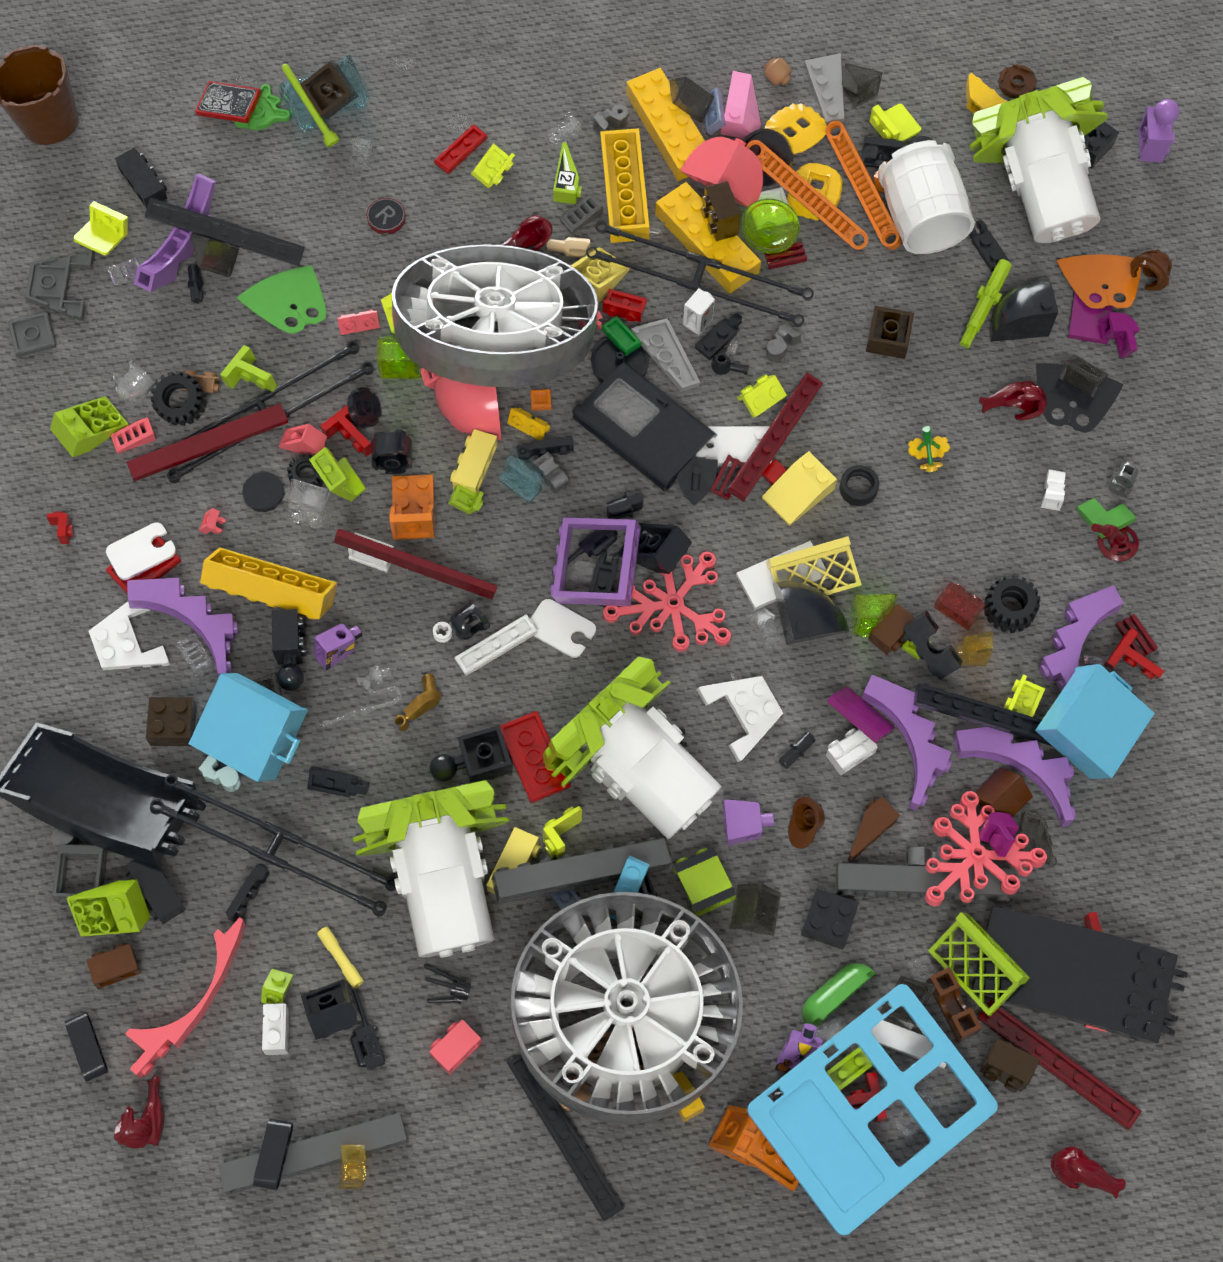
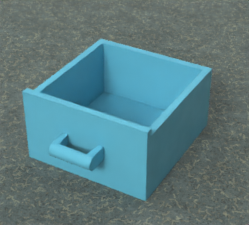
M1101 664L1076 667L1074 674L1035 731L1064 757H1067L1088 778H1112L1155 713L1131 692L1133 688L1115 671L1109 673Z
M221 673L189 741V745L257 782L275 780L283 763L290 764L301 740L296 735L308 709L296 705L239 673Z

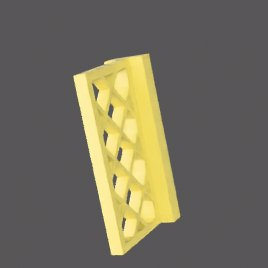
M848 536L774 557L766 562L774 583L782 582L778 579L776 571L785 570L791 573L787 581H790L794 575L803 580L804 584L807 582L818 590H822L827 596L862 585L849 546L851 543ZM846 552L848 561L845 566L834 561L839 553ZM823 558L830 562L825 572L815 567L818 559ZM804 564L810 567L806 578L795 572L798 565ZM832 564L843 569L838 579L828 574ZM812 570L823 575L819 585L808 579ZM845 571L853 575L855 583L848 585L841 581ZM825 577L836 582L832 590H827L821 586Z

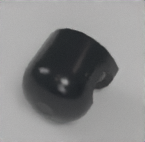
M470 602L453 613L449 620L451 630L462 640H468L478 631H486L490 628L489 621L485 615ZM479 618L480 621L471 629L467 627L468 624Z

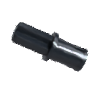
M195 264L189 265L187 267L189 276L187 285L190 288L191 301L199 303L203 300V281L201 280L200 266Z
M806 731L795 744L792 743L790 745V749L778 762L782 767L788 769L799 757L804 756V752L816 739L811 733Z

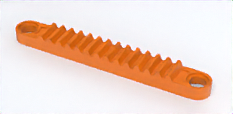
M830 122L826 127V135L881 243L888 250L897 249L901 245L902 239L857 148L841 122ZM839 127L841 129L840 133L832 136V130ZM896 235V240L888 244V236Z
M753 140L747 144L746 147L749 150L754 145H758L761 148V153L757 157L761 163L762 171L831 229L839 238L855 250H862L867 246L868 235L767 146L759 140ZM858 234L864 237V243L860 246L853 243L854 236Z

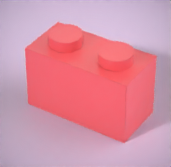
M463 1019L459 1023L454 1022L447 1029L448 1034L443 1039L438 1038L430 1046L431 1050L429 1052L431 1057L449 1075L482 1044V1039Z

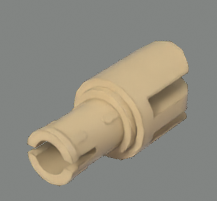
M568 237L566 240L549 239L547 242V251L562 252L566 257L583 258L586 256V250L590 247V239Z

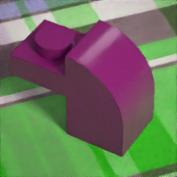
M1110 312L1098 320L1102 339L1116 340L1119 358L1128 357L1138 350L1134 335L1140 332L1133 318L1124 313Z
M993 812L988 816L981 828L979 838L981 841L989 842L997 856L1005 857L1015 842L1013 837L1019 827L1009 813Z

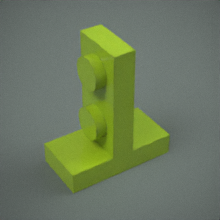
M243 345L220 374L225 385L231 389L236 386L241 378L246 382L251 381L263 390L268 389L273 392L277 387L270 373L252 365L256 358L251 349Z

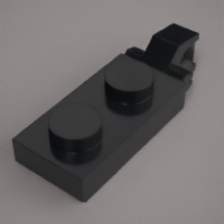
M735 313L729 320L725 318L695 345V349L710 361L737 335L739 331L738 326L742 323L743 317Z
M573 437L532 441V444L517 445L519 460H529L535 455L541 457L547 452L549 454L558 453L559 455H566L570 451H574Z
M311 766L307 788L349 798L350 796H356L357 793L366 795L370 782L358 779L359 777L353 774Z

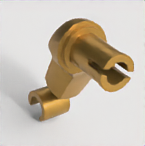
M426 674L421 677L424 693L418 695L403 710L404 716L398 715L395 717L394 722L396 726L403 722L399 726L400 731L408 729L409 719L412 721L416 720L440 702L441 693L436 689L435 675Z

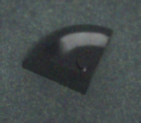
M1047 276L1025 280L1004 295L998 303L991 320L990 342L1049 337L1058 315V308L1052 284Z
M782 581L773 583L786 645L849 632L848 624L840 608L822 591L800 582Z

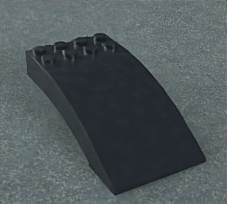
M37 722L0 774V797L33 817L102 849L156 866L164 854L169 856H176L178 854V848L170 844L173 843L180 846L184 844V837L177 834L184 822L178 819L174 820L161 813H151V801L161 799L165 806L178 811L179 814L196 822L200 815L192 809L204 811L206 808V804L202 800H198V797L191 794L187 795L176 789H166L164 781L165 777L169 774L149 769L113 755L74 736L72 732ZM177 777L178 781L193 787V790L197 791L193 781ZM159 805L153 806L154 808H160Z
M991 907L986 932L1030 977L1025 984H1021L1004 1002L1005 1004L1074 1021L1148 1044L1159 1043L1161 1033L1174 1036L1175 1030L1163 1027L1164 1019L1169 1022H1177L1178 1016L1166 1013L1170 989L1184 992L1185 986L1174 983L1172 980L1173 976L1187 978L1188 975L1187 972L1175 968L1178 958L1177 954L1089 928L1000 907ZM978 961L976 974H980V961ZM984 961V974H995V964L992 961ZM980 977L974 978L972 990H980ZM984 977V990H995V977ZM1000 977V990H1008L1013 983L1008 977ZM984 993V997L995 1000V993Z

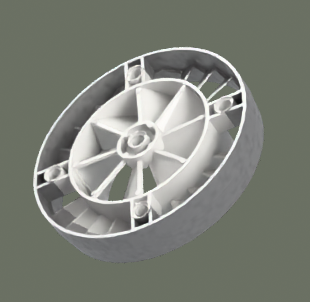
M468 245L434 252L416 260L405 268L397 277L392 290L394 331L396 340L403 352L422 368L441 377L465 384L488 387H515L556 378L573 369L585 358L591 347L596 328L598 300L593 286L586 277L569 264L557 258L520 247ZM563 301L570 306L563 307ZM575 309L582 318L562 317V311ZM467 317H480L471 329L453 323L456 320ZM562 320L584 321L586 323L582 330L561 325ZM495 322L498 323V333L494 332ZM563 330L578 333H576L574 336H571Z
M616 892L592 896L567 906L552 916L540 927L526 945L518 961L511 990V1021L515 1040L523 1060L536 1081L549 1095L570 1110L594 1120L613 1124H638L659 1120L675 1114L696 1101L711 1087L729 1062L738 1039L743 1014V997L738 972L728 950L716 933L695 914L678 904L653 895L633 892ZM611 915H616L617 929H612ZM635 916L642 917L640 930L633 929ZM591 920L595 935L591 936L585 921ZM659 921L669 925L662 936L655 934ZM567 930L577 946L571 949L556 937ZM680 931L684 936L677 937L674 932ZM690 939L696 942L708 955L707 958L694 966L682 952ZM548 949H555L557 953L550 955L546 951ZM536 958L556 971L554 980L528 971ZM618 958L622 979L617 980L609 959ZM649 965H653V967L650 969L646 977L640 983L639 981L641 980ZM718 969L722 979L701 986L699 977ZM580 972H583L606 988L607 991L603 994L571 983V980ZM520 992H526L536 995L550 997V999L523 997L519 995ZM728 993L730 1004L703 1006L704 996ZM625 1000L630 1001L632 1006L624 1007L621 1005V1002ZM603 1007L604 1012L564 1029L559 1027L558 1013ZM549 1016V1019L518 1022V1018ZM702 1016L731 1019V1031L700 1025ZM614 1024L615 1027L597 1064L589 1061L588 1055L610 1025ZM632 1027H634L645 1070H641L639 1066ZM697 1035L727 1045L725 1054L723 1055ZM549 1036L553 1037V1039H550L529 1049H526L525 1044ZM703 1053L706 1054L709 1059L706 1061H702L697 1057V1055ZM560 1055L565 1065L555 1079L550 1081L539 1067ZM684 1062L708 1078L706 1082L687 1096L672 1076ZM574 1073L578 1078L576 1080H569L566 1075ZM584 1082L595 1087L589 1104L573 1097ZM661 1083L671 1102L664 1106H661L654 1088ZM641 1091L644 1110L635 1111L633 1093ZM611 1092L618 1093L616 1110L608 1109Z

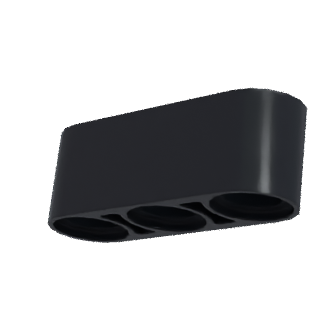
M85 1012L66 1020L65 1026L85 1081L87 1082L109 1073L88 1013Z
M269 1119L254 1174L253 1186L278 1190L293 1132L292 1122Z

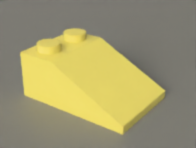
M597 248L598 251L611 255L602 248ZM596 251L589 253V256H594ZM587 255L571 265L591 283L596 292L598 303L604 300L609 289H613L630 270L628 267L613 262L608 263L599 259L591 260Z
M808 451L762 496V499L790 526L835 490L837 479Z

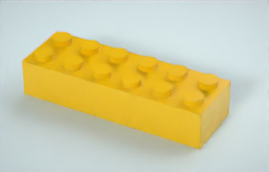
M658 68L627 81L626 95L676 180L680 181L689 177L680 170L689 155L705 140L661 68Z
M639 128L601 131V150L609 226L650 240ZM610 234L611 243L635 241Z
M687 182L656 202L655 215L689 252L720 261L722 264L755 275L760 273L761 260L738 236L716 241L714 235H710L707 218L704 219L701 212V207H703L702 198ZM707 265L705 268L729 294L752 279L721 268L719 270Z
M220 547L204 560L200 580L201 584L207 585L210 589H220L230 595L244 596L250 601L266 603L269 607H280L286 610L298 609L300 614L306 615L309 619H320L333 606L337 582Z

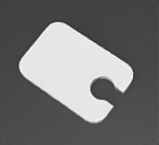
M152 523L107 547L106 554L120 579H131L175 555L176 549L171 540L160 548L153 547L152 545L154 538L167 534L162 524Z
M551 599L543 600L530 618L538 630L534 637L572 658L579 657L586 648L581 644L572 642V634L582 632L585 637L591 640L596 632L594 623Z

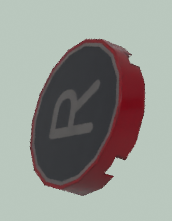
M391 198L376 200L369 206L366 214L368 225L378 234H393L403 227L406 217L401 203Z

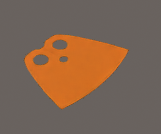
M1095 254L1056 260L1071 287L1088 307L1094 309L1104 308L1105 306L1128 308L1132 305L1141 275V267H1139L1137 277L1132 278L1130 263L1134 259L1133 257ZM1102 285H1108V289H1103ZM1096 293L1101 296L1102 300L1099 303H1094L1089 299V296ZM1114 294H1123L1126 297L1125 302H1116L1113 298Z

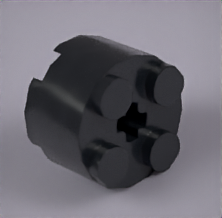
M396 430L394 432H376L372 440V467L376 471L379 468L385 470V474L388 475L402 474L406 472L407 467H412V440L406 436L405 431Z

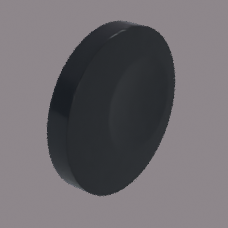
M759 129L744 138L745 147L750 141L759 140L787 165L792 167V147L788 139L780 132L771 129ZM758 145L750 148L756 156L761 153V148ZM763 172L762 186H772L777 184L771 177H769L765 172Z
M608 337L601 339L595 345L591 354L592 371L595 377L602 383L624 362L643 376L646 375L649 366V355L642 346L625 356ZM617 379L609 387L627 388L629 386L620 379Z

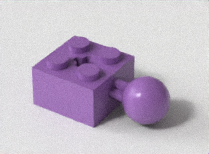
M1164 99L1158 102L1155 107H1147L1139 127L1140 161L1163 162L1165 156L1169 154L1170 144L1174 143L1175 138L1172 127L1179 116V107L1175 101Z

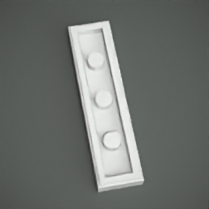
M526 614L454 658L465 676L536 635L538 630Z
M883 1020L871 1030V1033L880 1045L916 1059H920L932 1049V1044L924 1035ZM942 1062L938 1067L944 1069L946 1063Z

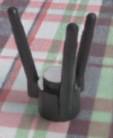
M428 964L424 965V968L454 981L449 983L425 977L427 982L451 988L450 995L454 996L451 998L427 999V1003L461 1004L462 1000H468L471 983Z

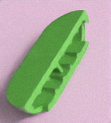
M851 963L841 968L804 1003L802 1008L804 1024H812L817 1028L876 973L862 963Z

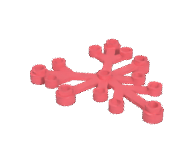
M708 551L700 555V563L694 571L692 569V556H682L681 566L684 568L686 581L677 593L672 575L673 572L670 574L660 573L664 575L667 594L657 588L653 580H646L643 584V590L645 593L652 594L661 601L653 602L635 590L633 584L632 598L640 604L623 607L607 605L603 610V617L609 623L616 622L620 616L642 613L637 621H633L630 624L629 630L632 635H639L642 632V627L655 611L663 610L657 618L651 620L650 628L653 632H660L663 624L671 615L675 632L672 646L678 652H684L689 647V638L683 632L680 613L694 622L696 630L695 641L698 645H705L708 642V634L705 630L714 635V641L717 645L725 646L731 639V633L727 628H718L710 623L723 622L725 619L724 610L715 609L713 613L698 615L684 605L683 598L692 586L701 584L713 585L717 582L718 575L715 571H708L705 575H701L705 570L712 569L715 566L716 557ZM704 557H710L711 560L705 561ZM690 560L691 563L685 564L683 561ZM712 575L715 579L709 580L707 577ZM650 584L653 588L647 589L646 585ZM675 600L677 604L671 605L670 602ZM609 610H614L615 613H614V614H609L608 611H609ZM720 613L723 617L716 618L715 614ZM659 623L660 627L656 628L653 624ZM638 626L640 629L635 631L632 627ZM725 633L726 637L722 638L719 634ZM704 636L706 639L701 641L698 637ZM683 639L685 642L683 644H680L677 642V640Z
M973 791L965 792L960 799V805L955 804L952 806L950 816L959 820L969 829L970 842L952 828L950 820L946 817L936 819L933 825V832L937 836H948L963 848L953 849L950 845H943L939 852L940 857L944 860L951 858L965 860L962 863L939 862L935 858H930L925 865L929 873H952L938 886L930 887L925 894V900L931 906H939L944 899V893L960 878L961 893L959 897L965 903L971 902L974 897V891L970 888L968 869L972 865L975 875L973 884L976 888L984 889L988 883V878L984 875V866L1001 881L1002 891L1008 895H1013L1020 887L1018 877L1006 874L991 860H1006L1018 870L1021 876L1027 877L1030 875L1033 867L1040 868L1047 860L1046 852L1041 848H1034L1030 852L1019 851L1024 849L1029 842L1025 834H1018L1016 836L1015 842L1005 857L997 856L994 850H986L980 845L978 829L986 822L989 816L984 811H988L991 814L995 810L993 807L986 805L982 808L980 815L977 816L976 807L979 803V798ZM954 810H958L960 814L955 813ZM1018 839L1023 840L1024 843H1020ZM947 850L950 854H945L943 851ZM929 864H934L936 868H932ZM1022 867H1026L1028 871H1024ZM978 879L983 880L984 883H979ZM964 893H968L970 897H966Z

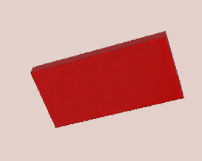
M538 711L500 725L507 751L531 804L571 788L570 783L565 787L561 785L562 781L566 778L562 773L557 777H553L552 773L554 771L545 768L542 755L549 747L551 740Z

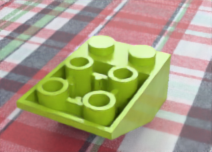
M104 396L55 412L50 430L72 457H76L90 452L109 439L111 434L127 427L129 424L109 399Z
M137 879L115 881L66 898L81 937L140 932L151 918Z

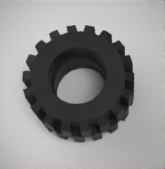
M176 371V374L168 372L167 377L162 375L160 377L161 381L158 382L156 380L154 383L156 389L152 388L151 390L153 396L150 398L151 402L154 403L152 405L153 409L161 418L172 425L177 426L179 424L180 426H185V423H194L193 419L196 418L198 420L200 418L198 414L200 412L203 413L205 410L203 405H206L207 401L204 399L206 394L202 390L203 387L187 373L183 374L180 371ZM177 389H187V403L179 409H171L169 406L171 394Z
M1008 575L1004 576L1003 580L999 578L996 580V583L991 585L985 598L983 608H985V616H989L987 621L995 623L993 627L996 629L1001 627V632L1006 633L1007 630H1010V633H1015L1016 629L1021 632L1025 627L1028 628L1040 608V596H1037V588L1033 589L1034 584L1032 582H1025L1026 578L1024 577L1018 579L1016 575H1013L1012 578ZM1005 597L1015 598L1021 603L1023 609L1020 611L1008 610L1002 604L1001 599Z

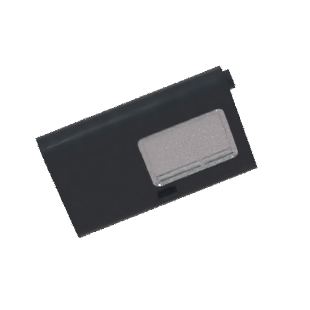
M626 362L622 363L582 404H577L572 411V418L664 492L673 486L677 479V474L712 438L717 436V433Z

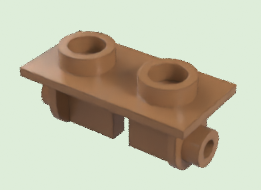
M184 370V373L189 374L201 384L204 392H219L220 384L216 383L217 380L222 379L216 377V373L204 372L203 376L196 375V371Z

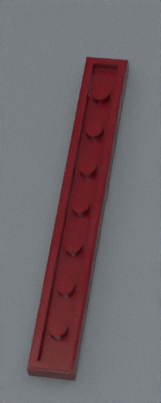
M806 372L728 487L727 491L741 501H745L823 385L821 381Z
M281 403L134 458L126 463L135 482L287 424L288 419Z
M338 529L335 535L334 543L491 600H493L498 587L495 584L342 529Z
M990 999L987 1006L990 1008L995 1002ZM999 1007L991 1016H988L982 1010L977 1017L978 1020L1013 1046L1040 1059L1038 1064L1126 1130H1130L1142 1111L1002 1007Z

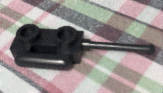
M616 530L593 531L578 544L580 548L568 559L567 565L584 552L589 557L592 555L595 557L599 556L617 541L618 532Z
M353 988L351 992L354 994L361 1016L362 1028L355 1030L356 1034L350 1037V1042L358 1066L361 1068L367 1066V1069L370 1070L385 1065V1057L378 1042V1039H380L379 1035L375 1033L377 1031L376 1026L373 1027V1024L369 1025L357 992L358 989ZM363 1042L368 1054L367 1056H364V1052L361 1046V1043Z

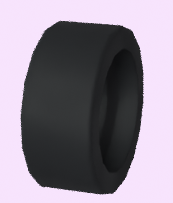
M852 466L842 474L839 486L840 495L851 505L865 506L876 498L880 484L879 478L875 471L867 466ZM854 476L864 477L870 481L871 490L864 495L854 494L848 489V480Z

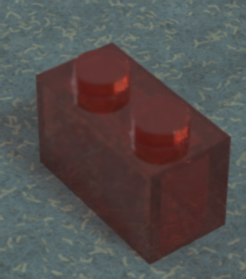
M951 581L937 598L934 605L935 609L968 631L985 607V604L979 597L970 595L961 585L954 584Z

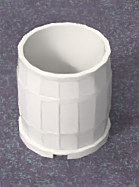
M934 140L913 143L898 149L892 154L893 159L887 164L884 161L880 165L877 176L884 188L885 198L894 225L899 232L906 251L914 254L940 252L955 246L973 231L975 221L970 201L960 173L954 164L955 156L950 145L946 143L937 145Z

